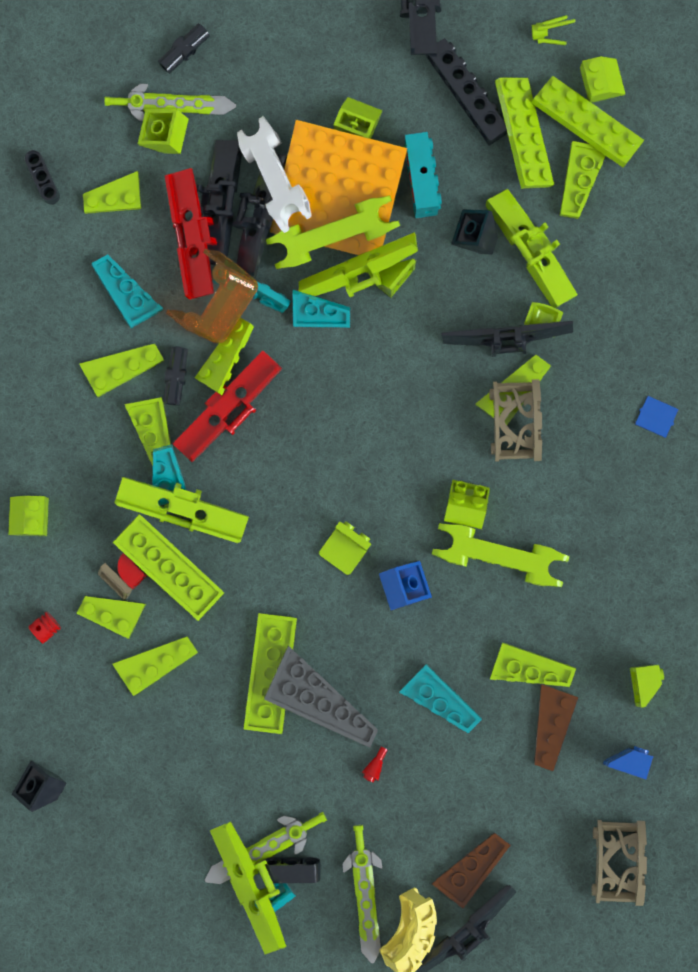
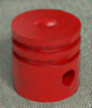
M47 611L45 615L42 614L41 618L36 619L28 626L33 635L42 644L49 640L54 633H57V630H61V626Z

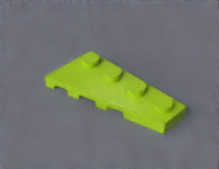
M575 141L571 143L560 216L575 219L580 217L598 172L601 169L606 155L590 144Z
M238 316L197 373L195 379L222 395L225 390L223 386L226 381H229L232 375L230 371L234 363L237 364L240 358L239 352L245 347L254 326Z

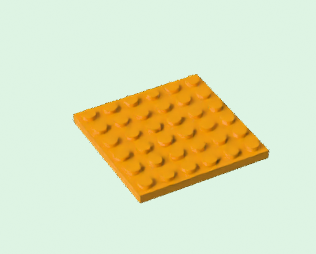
M296 120L284 171L292 188L299 184L305 192L310 204L311 217L306 219L301 212H295L289 217L288 226L291 227L299 224L303 233L357 214L354 205L370 198L390 195L392 201L382 205L378 211L380 219L384 222H389L408 148ZM273 219L270 232L278 234L282 230ZM363 232L325 247L361 255L383 246L386 234L367 241Z

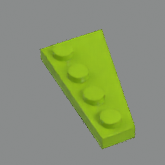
M151 344L80 363V366L97 397H100L162 363L164 359L156 344Z
M535 355L502 383L532 382L535 379L541 380L551 365ZM521 391L517 393L518 396H521L531 391ZM499 392L500 400L503 402L507 400L506 395L510 396L512 401L515 399L513 392ZM488 393L475 405L494 418L493 400H490ZM499 406V416L505 409L504 407ZM517 406L509 413V415L505 419L504 422L506 425H508V423L517 413Z
M162 397L124 404L152 466L153 449L171 445Z
M185 637L113 663V666L132 695L135 696L196 655L198 651L190 639Z
M502 642L490 680L570 687L576 667Z

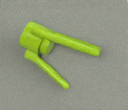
M565 15L531 25L533 40H538V44L566 45L565 41L544 39V37L548 36V29L575 23V19L562 21L568 18Z

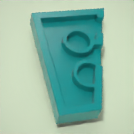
M293 290V327L350 328V307Z
M172 444L153 449L152 485L174 491L175 484L179 483L182 484L181 489L187 490ZM161 498L158 501L159 506L169 503L166 498Z

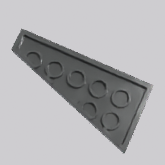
M287 647L264 700L370 748L378 729L310 667L291 647Z

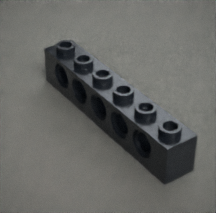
M444 38L437 43V54H429L426 57L490 146L508 134L504 117L501 118L498 114V108L495 103L488 100L486 90L483 87H479L476 83L477 78L473 72L469 73L464 59L457 56L454 45L451 42L448 43ZM448 58L452 62L445 64L442 60ZM459 73L463 77L461 79H456L453 77V75ZM470 88L472 89L473 93L466 94L464 92V89ZM480 103L484 108L477 109L474 105ZM491 118L495 123L490 125L485 120Z

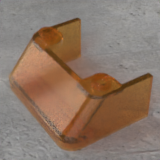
M205 249L203 253L217 263L213 269L212 276L220 285L201 316L195 312L186 314L183 311L167 310L166 314L187 331L213 343H223L257 292L258 284L252 276L220 251Z

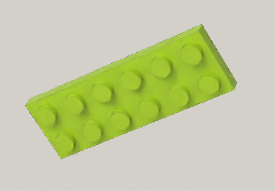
M554 76L549 79L532 101V104L623 168L644 141V139Z
M498 78L495 80L521 189L551 187L554 185L536 108L532 104L533 96L528 78Z
M140 514L113 541L124 554L197 621L224 594L212 580Z
M258 613L244 730L283 734L286 709L264 700V697L287 647L289 646L292 649L294 647L297 618Z

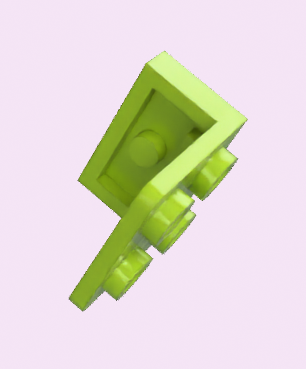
M345 521L344 524L342 522L337 524L336 529L319 551V555L346 575H350L370 548L371 543H369V537L363 533L358 535L353 531L354 527Z

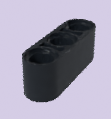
M36 150L27 152L25 162L41 197L47 204H56L60 199V194L45 160ZM34 158H39L38 163L31 164ZM41 175H47L45 180L39 181ZM49 191H54V195L52 197H46V194Z
M269 857L265 859L267 862L265 867L273 883H316L321 879L320 859L316 857Z

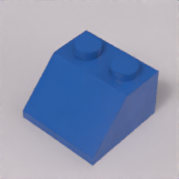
M420 561L379 573L390 610L432 597Z
M634 746V749L628 748L604 760L603 765L647 779L653 756L648 755V750Z

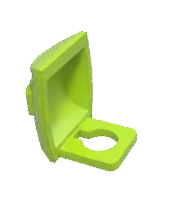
M532 302L524 325L560 322L563 312L546 304Z

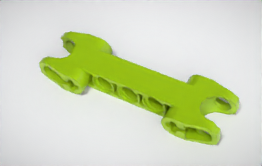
M391 196L370 198L354 205L357 214L302 233L299 224L289 227V231L285 233L280 231L278 234L266 239L267 245L282 243L287 248L288 254L286 258L274 264L276 269L295 267L312 260L309 251L364 232L366 240L369 241L399 227V220L384 222L378 214L379 208L382 205L392 201Z
M439 523L438 529L452 536L453 545L448 550L433 549L431 555L467 567L469 558L479 559L483 562L499 564L503 567L526 572L525 582L538 586L562 587V581L550 576L548 566L554 560L568 562L569 556L553 548L537 544L533 545L532 553L475 539L476 529Z

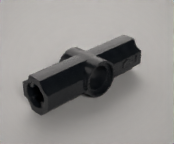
M198 23L185 36L177 38L172 44L171 49L158 60V63L170 74L183 61H188V57L196 53V49L210 37V34Z
M176 346L171 349L169 367L166 368L164 404L180 406L182 389L185 385L184 376L187 375L188 349Z

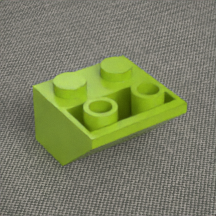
M347 97L338 112L333 128L371 139L383 111Z
M452 480L444 521L482 529L490 488Z

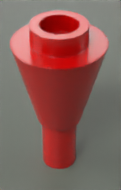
M380 747L376 757L362 771L364 779L372 783L375 780L379 781L383 759L388 751L386 748Z

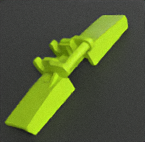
M508 189L486 201V208L492 211L494 220L511 246L516 244L528 262L527 270L550 305L557 308L577 296L578 294L552 253L560 243L558 240H555L551 244L544 234V231L549 228L546 222L539 228L535 227ZM519 227H524L525 229L520 231ZM543 258L548 262V266L542 265L541 260Z
M415 232L302 279L298 282V291L317 296L345 286L349 297H353L355 292L375 284L377 286L382 285L380 271L391 267L418 251ZM368 272L371 278L358 283L357 275Z
M122 478L115 500L117 506L160 519L159 522L162 523L165 521L188 528L191 532L197 530L235 543L241 542L249 516L201 501V490L196 489L195 493L181 489L182 484L176 483L174 491H169L133 479ZM161 498H166L169 504L161 507L158 501ZM168 511L187 518H191L192 522L166 513ZM196 511H205L206 517L204 519L197 518Z
M231 821L211 829L210 833L231 877L230 882L240 904L243 905L264 954L285 948L286 944L269 898L279 894L280 891L274 887L265 867V864H267L266 860L253 864ZM258 871L266 888L258 889L253 877L258 874Z

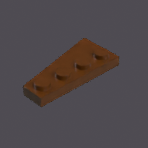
M541 684L534 765L553 771L578 697Z
M494 832L433 881L432 885L460 907L464 908L510 847V844Z

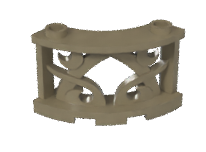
M535 379L532 382L526 383L493 382V389H489V398L493 400L494 443H491V455H495V462L499 461V459L534 458V461H542L540 380ZM521 391H531L521 396H518L517 393ZM499 392H513L515 399L512 401L511 397L506 395L507 400L503 402L500 400ZM523 402L524 407L529 404L531 406L530 411L525 412L521 403ZM499 406L505 408V409L502 411V413L500 414V416H499ZM516 406L522 415L533 418V423L523 426L518 436L504 422ZM499 427H500L501 430L505 433V435L502 436V437H500V438H499ZM530 430L531 436L527 437L525 435L524 439H522L524 431ZM507 441V448H509L514 441L516 443L515 450H501L502 442ZM521 445L530 449L519 450V447Z
M597 820V827H593V839H596L597 861L595 884H592V896H595L596 903H600V901L635 902V906H643L646 890L644 874H647V857H644L645 845H647L645 821L619 823ZM604 831H617L619 840L616 841L615 837L610 834L611 840L605 841ZM621 831H622V832H635V833H632V834H629V835H626V836L623 837ZM626 844L628 845L629 849L632 846L635 848V852L633 854H629L627 852L625 847ZM603 846L606 847V848H609V849L605 852L604 855H603ZM620 848H622L624 855L628 859L636 862V866L626 869L621 878L608 865L610 858ZM603 870L605 871L608 877L602 878ZM629 873H633L635 876L634 879L629 880V878H627L626 883L625 879ZM605 883L610 884L609 890L613 889L615 884L618 885L616 891H602ZM622 888H623V889L628 890V891H630V892H622L621 890H622Z

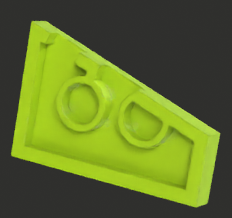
M136 171L84 193V213L141 209L139 172Z
M85 596L77 614L129 639L146 604Z

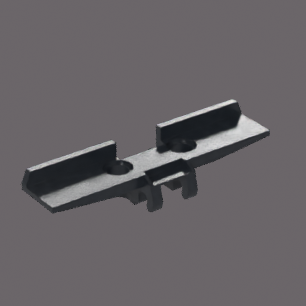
M401 0L400 17L409 18L411 55L437 54L435 10L437 13L442 11L440 0H415V6H413V2L408 3V0ZM418 14H426V16L420 17Z
M238 140L215 141L208 185L204 187L197 184V191L202 193L201 214H204V217L210 218L216 215L219 216L217 224L208 225L210 237L216 238L217 245H207L210 265L223 266L228 261L234 215L232 212L234 193H237L242 158Z
M277 154L283 169H285L288 155ZM261 171L253 194L240 193L241 202L236 221L232 222L233 227L243 229L236 268L243 274L251 275L253 278H256L268 230L271 228L273 221L265 205L272 201L273 198ZM248 202L254 205L255 208L252 217H245Z
M573 321L519 325L518 327L497 329L486 328L442 332L441 334L443 344L484 345L491 347L492 357H496V354L514 352L527 354L526 344L532 341L573 333ZM514 340L515 345L502 346V341Z
M506 885L472 914L464 926L451 937L447 936L427 953L421 961V966L415 972H427L454 955H458L462 961H465L467 959L466 956L483 941L490 939L485 929L489 922L516 893L514 888ZM473 935L475 938L464 946L463 942Z

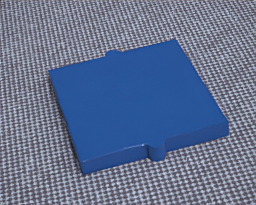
M647 396L643 407L639 409L640 414L635 425L666 438L670 427L674 425L673 421L678 409Z

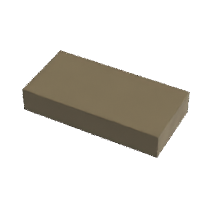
M104 563L100 567L98 575L123 600H126L130 596L132 589Z

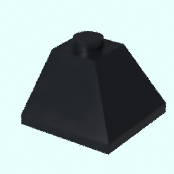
M462 209L451 245L479 254L492 255L498 239L492 211Z
M31 760L11 795L29 811L33 812L56 801L67 783L58 775Z

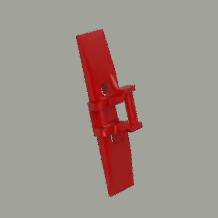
M192 168L165 175L173 228L176 229L179 247L177 252L185 296L191 300L214 294L207 245H217L216 238L210 237L208 225L214 224L213 218L202 217ZM188 211H191L193 214L190 221H187L185 217ZM199 250L198 256L193 258L192 256L196 255L197 251Z
M262 351L228 387L223 386L225 390L222 395L215 392L204 403L208 408L185 430L173 445L193 462L225 429L233 436L235 434L234 430L251 413L254 414L256 412L250 403L282 368ZM244 388L247 392L246 396L238 398L236 396L237 389ZM243 403L246 408L228 426L225 422L227 416ZM214 415L220 418V423L216 426H212L209 423L210 417Z

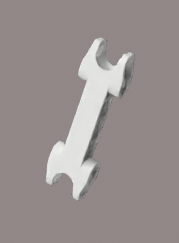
M262 116L259 118L260 128L255 135L249 137L242 130L237 132L239 147L248 163L256 160L273 198L272 201L265 204L269 215L285 233L289 231L288 219L293 213L301 212L306 219L311 217L310 204L299 184L292 188L274 149L282 144L266 118Z

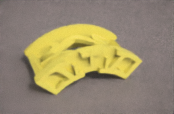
M414 887L399 896L401 920L398 929L392 939L380 948V953L386 966L390 967L394 972H415L421 966V961L427 952H430L435 939L434 930L437 919L433 900L430 897L425 899L418 893V889Z

